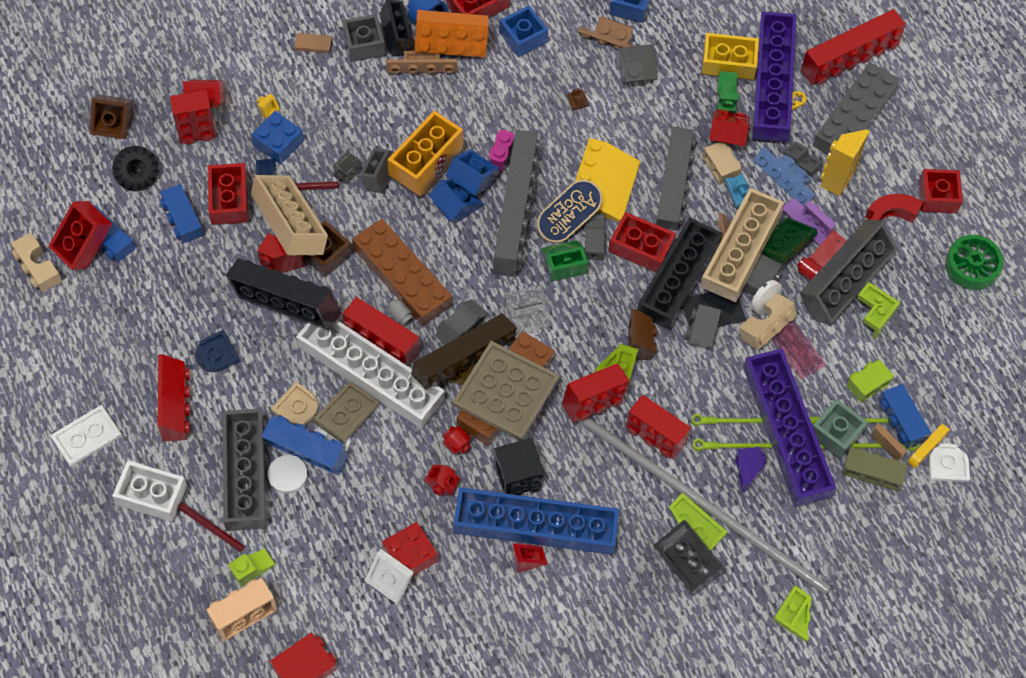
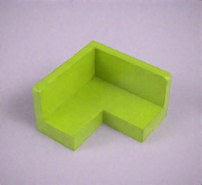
M870 282L866 284L857 299L872 308L863 319V323L875 330L873 337L877 338L896 313L901 302Z

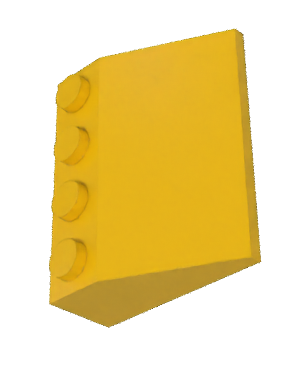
M589 138L575 182L578 180L594 182L602 194V203L596 213L605 214V218L620 222L625 213L641 161L608 142Z

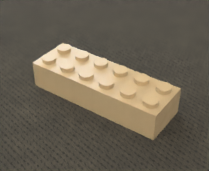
M255 175L251 196L287 255H323L328 234L292 178L286 175Z
M749 188L702 277L701 288L733 302L737 301L783 212V201Z

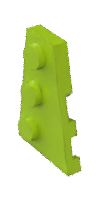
M681 493L669 506V510L679 524L685 519L711 551L728 533L684 493Z

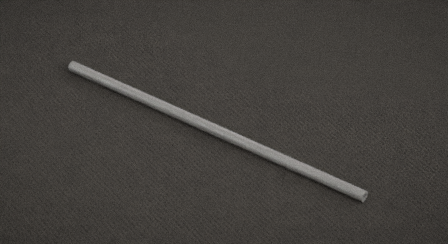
M588 417L586 420L578 421L680 494L684 493L700 508L824 595L829 591L831 587L594 420Z

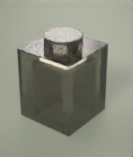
M347 151L333 165L335 178L340 182L344 181L349 184L362 171V161Z

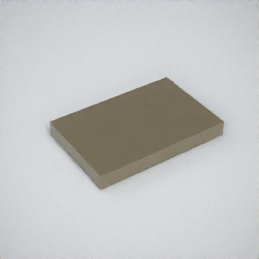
M349 381L313 418V423L344 444L380 406V402Z

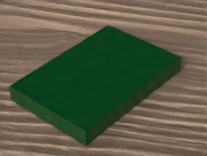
M787 217L774 228L761 255L763 254L772 260L784 264L817 235V229Z

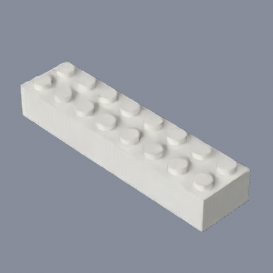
M336 320L330 330L307 323L296 336L297 345L300 349L421 429L445 401V390L439 386H432L425 390L411 375L412 369L338 320Z

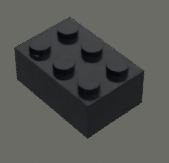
M685 519L653 545L694 595L698 594L727 570Z

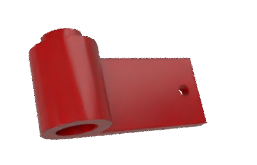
M833 230L807 259L803 257L797 264L799 267L797 271L811 281L847 240Z

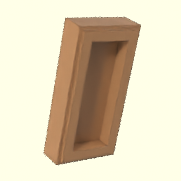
M297 33L294 49L295 51L330 54L332 36Z
M880 423L874 427L871 436L894 459L902 460L907 450Z

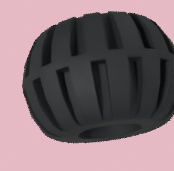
M135 145L128 146L115 156L112 164V173L116 182L122 188L128 191H138L140 188L145 190L147 186L151 187L157 180L159 164L155 155L147 148ZM139 164L138 167L141 168V171L133 174V170L130 167Z

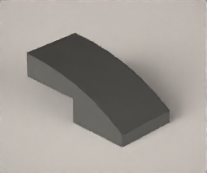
M796 141L783 151L784 155L791 157L810 177L814 176L823 167V161L809 154V149Z

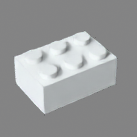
M128 460L112 497L118 506L173 522L187 484L182 476Z

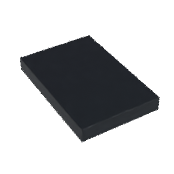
M713 292L689 296L683 307L689 327H691L692 323L690 319L692 308L695 309L699 304L721 310L717 327L746 321L739 297L736 302H733Z

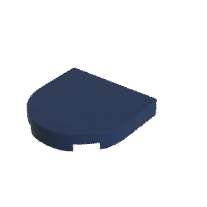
M224 330L201 340L195 352L197 364L207 372H220L240 363V359Z

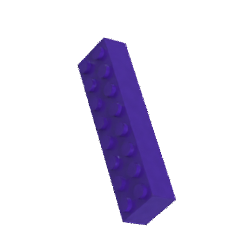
M761 11L752 139L788 142L797 14Z
M783 348L746 357L743 369L794 506L797 507L833 497L837 488Z

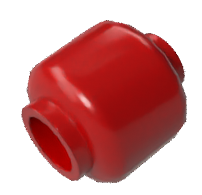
M452 425L442 436L444 438L442 444L453 455H457L459 452L464 454L471 447L469 444L471 436L461 426L454 427Z

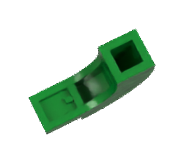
M719 72L716 110L736 111L739 93H736L738 73Z

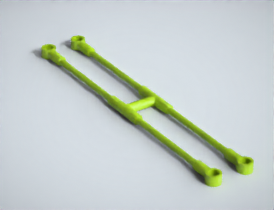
M694 414L691 418V423L693 426L698 427L701 424L763 423L762 418L702 417L700 414ZM820 417L809 418L811 423L815 424ZM694 418H699L700 422H695ZM863 418L868 423H889L888 418ZM695 439L692 445L693 449L697 452L703 449L773 448L771 443L704 442L702 439ZM700 443L702 447H696L695 444ZM854 443L851 446L852 448H883L879 443ZM820 444L821 449L826 448L822 444ZM919 444L916 445L915 448L910 447L906 450H909L910 452H915L918 449Z

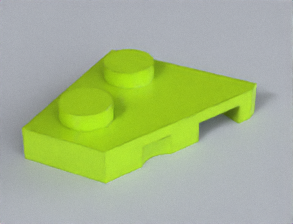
M794 585L773 617L775 622L805 642L809 639L808 623L810 622L811 614L809 609L812 597Z

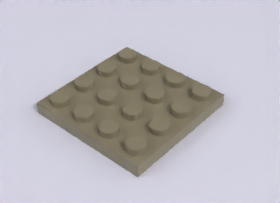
M490 341L453 400L452 406L521 441L558 382L560 375Z

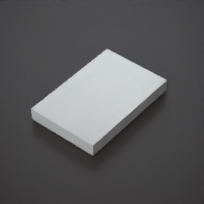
M100 405L53 433L50 437L69 466L72 467L122 437V434L104 407Z

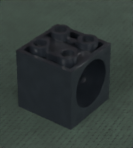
M533 437L494 448V466L505 494L521 496L522 493L528 491L536 493L541 490L544 485L545 472Z

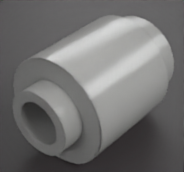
M395 299L388 304L387 313L400 325L406 327L415 319L413 312L401 299Z

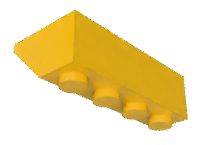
M869 130L842 134L838 141H833L830 147L831 151L826 159L827 162L823 168L824 171L820 177V180H822L820 187L838 196L842 194L857 168L870 132Z

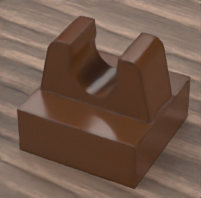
M577 88L572 90V93L566 94V99L572 111L589 107V102L583 89Z

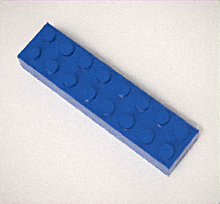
M459 487L453 533L613 555L619 509Z

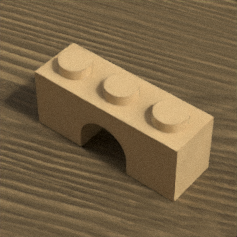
M31 232L11 243L14 249L11 251L16 261L20 260L22 262L20 266L25 275L30 274L32 277L29 280L35 289L39 288L41 292H44L62 282L58 271L50 259L44 263H34L36 258L43 255V251Z
M777 293L765 304L768 318L760 320L751 316L739 327L741 339L759 350L797 316L793 301Z

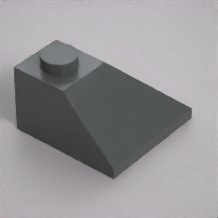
M654 44L618 48L623 84L658 79Z

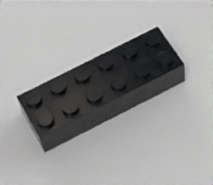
M689 217L641 297L637 310L653 318L654 323L671 330L686 301L719 247L723 233Z
M240 258L236 260L226 274L238 298L326 330H330L341 315L332 291L326 286L321 287L311 281L306 282L294 275L289 276L279 270L274 271L265 265L260 266L250 260L245 261Z

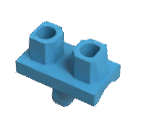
M743 174L734 178H725V183L737 209H739L749 190L748 182L745 181Z

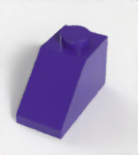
M761 447L737 449L735 460L742 493L749 489L762 472L764 465H766V456L761 452Z

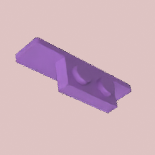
M793 198L783 206V212L789 218L817 229V235L812 240L818 246L836 228L834 221L827 217L821 208L811 200L803 206L796 198Z

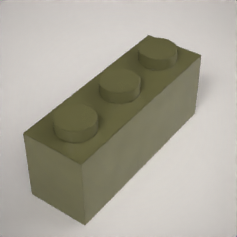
M850 447L841 475L899 492L903 486L908 464L898 459L885 458L878 453L865 452L858 447Z

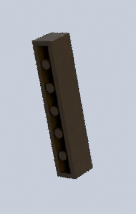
M501 313L413 362L411 375L425 390L432 386L435 387L442 380L453 377L456 372L462 369L465 370L472 363L478 361L490 341L501 346L511 344L515 340L517 327Z

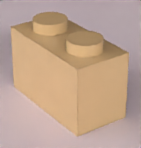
M718 142L704 148L702 157L719 185L725 183V178H734L740 174L741 164L734 158L731 148L724 142Z

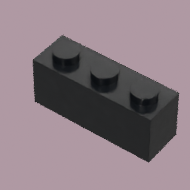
M386 0L380 11V17L389 54L404 55V51H409L413 43L404 4L400 0Z

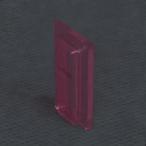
M795 321L788 323L779 333L771 338L779 349L783 348L787 361L801 380L827 366Z

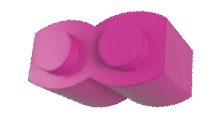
M502 129L497 133L495 145L491 148L489 161L500 168V173H503L507 168L508 158L512 154L514 133Z

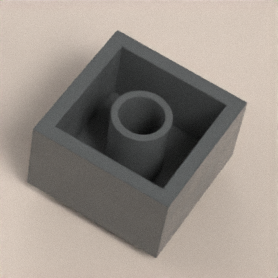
M377 14L342 20L343 34L350 62L385 55V43Z

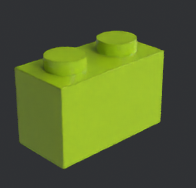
M878 359L874 363L871 361L866 364L862 371L852 373L849 376L847 387L862 403L891 384L894 375Z

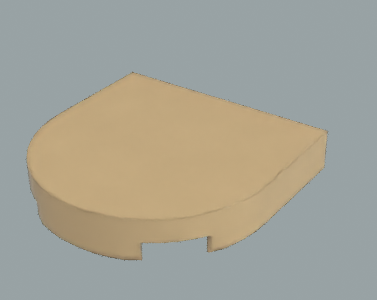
M296 381L276 402L271 411L277 416L281 415L289 419V422L294 425L296 423L306 425L317 415L318 402L312 392Z

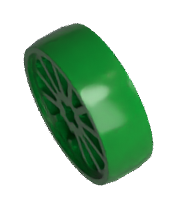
M966 235L957 239L950 246L945 257L946 272L951 280L962 288L968 290L986 289L994 284L1003 269V255L999 247L990 239L980 235ZM981 249L985 252L982 254L978 250ZM989 255L991 258L985 259L984 257Z

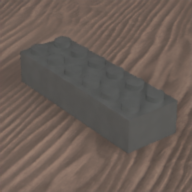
M869 62L818 131L812 146L828 155L833 141H838L842 134L868 130L896 92L900 78Z
M866 219L800 292L814 320L832 324L898 250L883 221Z
M262 408L222 411L223 522L226 531L267 528L265 441L261 437L264 432Z

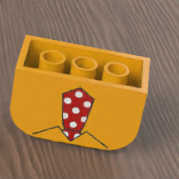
M434 110L387 159L388 175L416 195L423 196L449 169L453 158L460 155L463 147V129Z

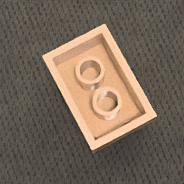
M261 577L258 580H251L241 590L232 591L222 601L217 600L213 602L206 610L211 623L224 642L277 611L273 595Z

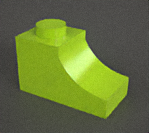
M265 548L253 554H243L228 564L230 573L240 588L276 566Z

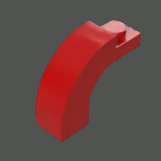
M906 194L885 195L870 205L865 218L881 221L886 217L895 216L913 223L924 201Z

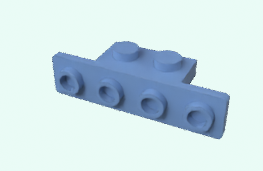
M765 147L761 148L754 162L803 206L812 200L815 194L805 186L812 180L807 175V172L801 169L791 157L785 155L776 158Z

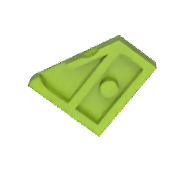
M619 344L595 368L594 372L618 363L630 380L638 349Z

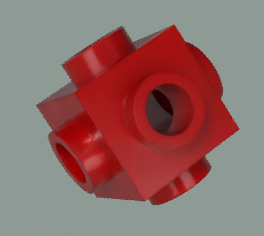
M433 464L424 482L432 488L433 493L439 496L452 495L457 488L460 478L451 467Z

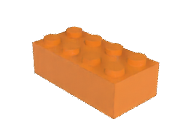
M417 10L414 52L485 57L488 16Z

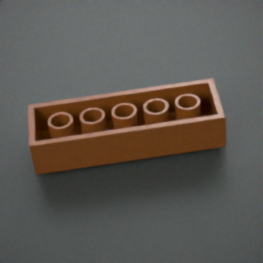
M380 219L352 238L354 251L395 297L405 303L422 327L452 306V295L383 219Z
M524 331L520 333L509 348V350L546 369L554 360L555 350ZM461 411L456 417V426H461L469 435L488 447L501 431L464 411Z

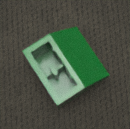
M577 240L541 248L551 282L587 274L588 260L583 246Z

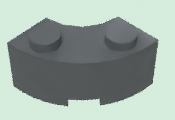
M472 299L465 302L462 301L448 319L442 320L439 323L435 336L444 344H447L471 329L480 326L488 312Z

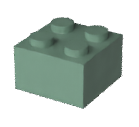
M836 398L813 425V429L819 443L841 459L864 432L868 422Z

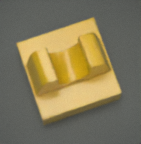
M268 94L266 97L260 96L256 100L261 115L265 119L274 111L277 112L280 109L275 97L271 94Z

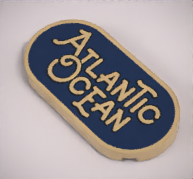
M578 180L572 183L540 213L537 226L542 237L550 242H562L569 238L599 210L602 203V194L599 187L589 180Z

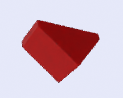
M519 543L513 545L512 555L518 573L548 565L542 546Z

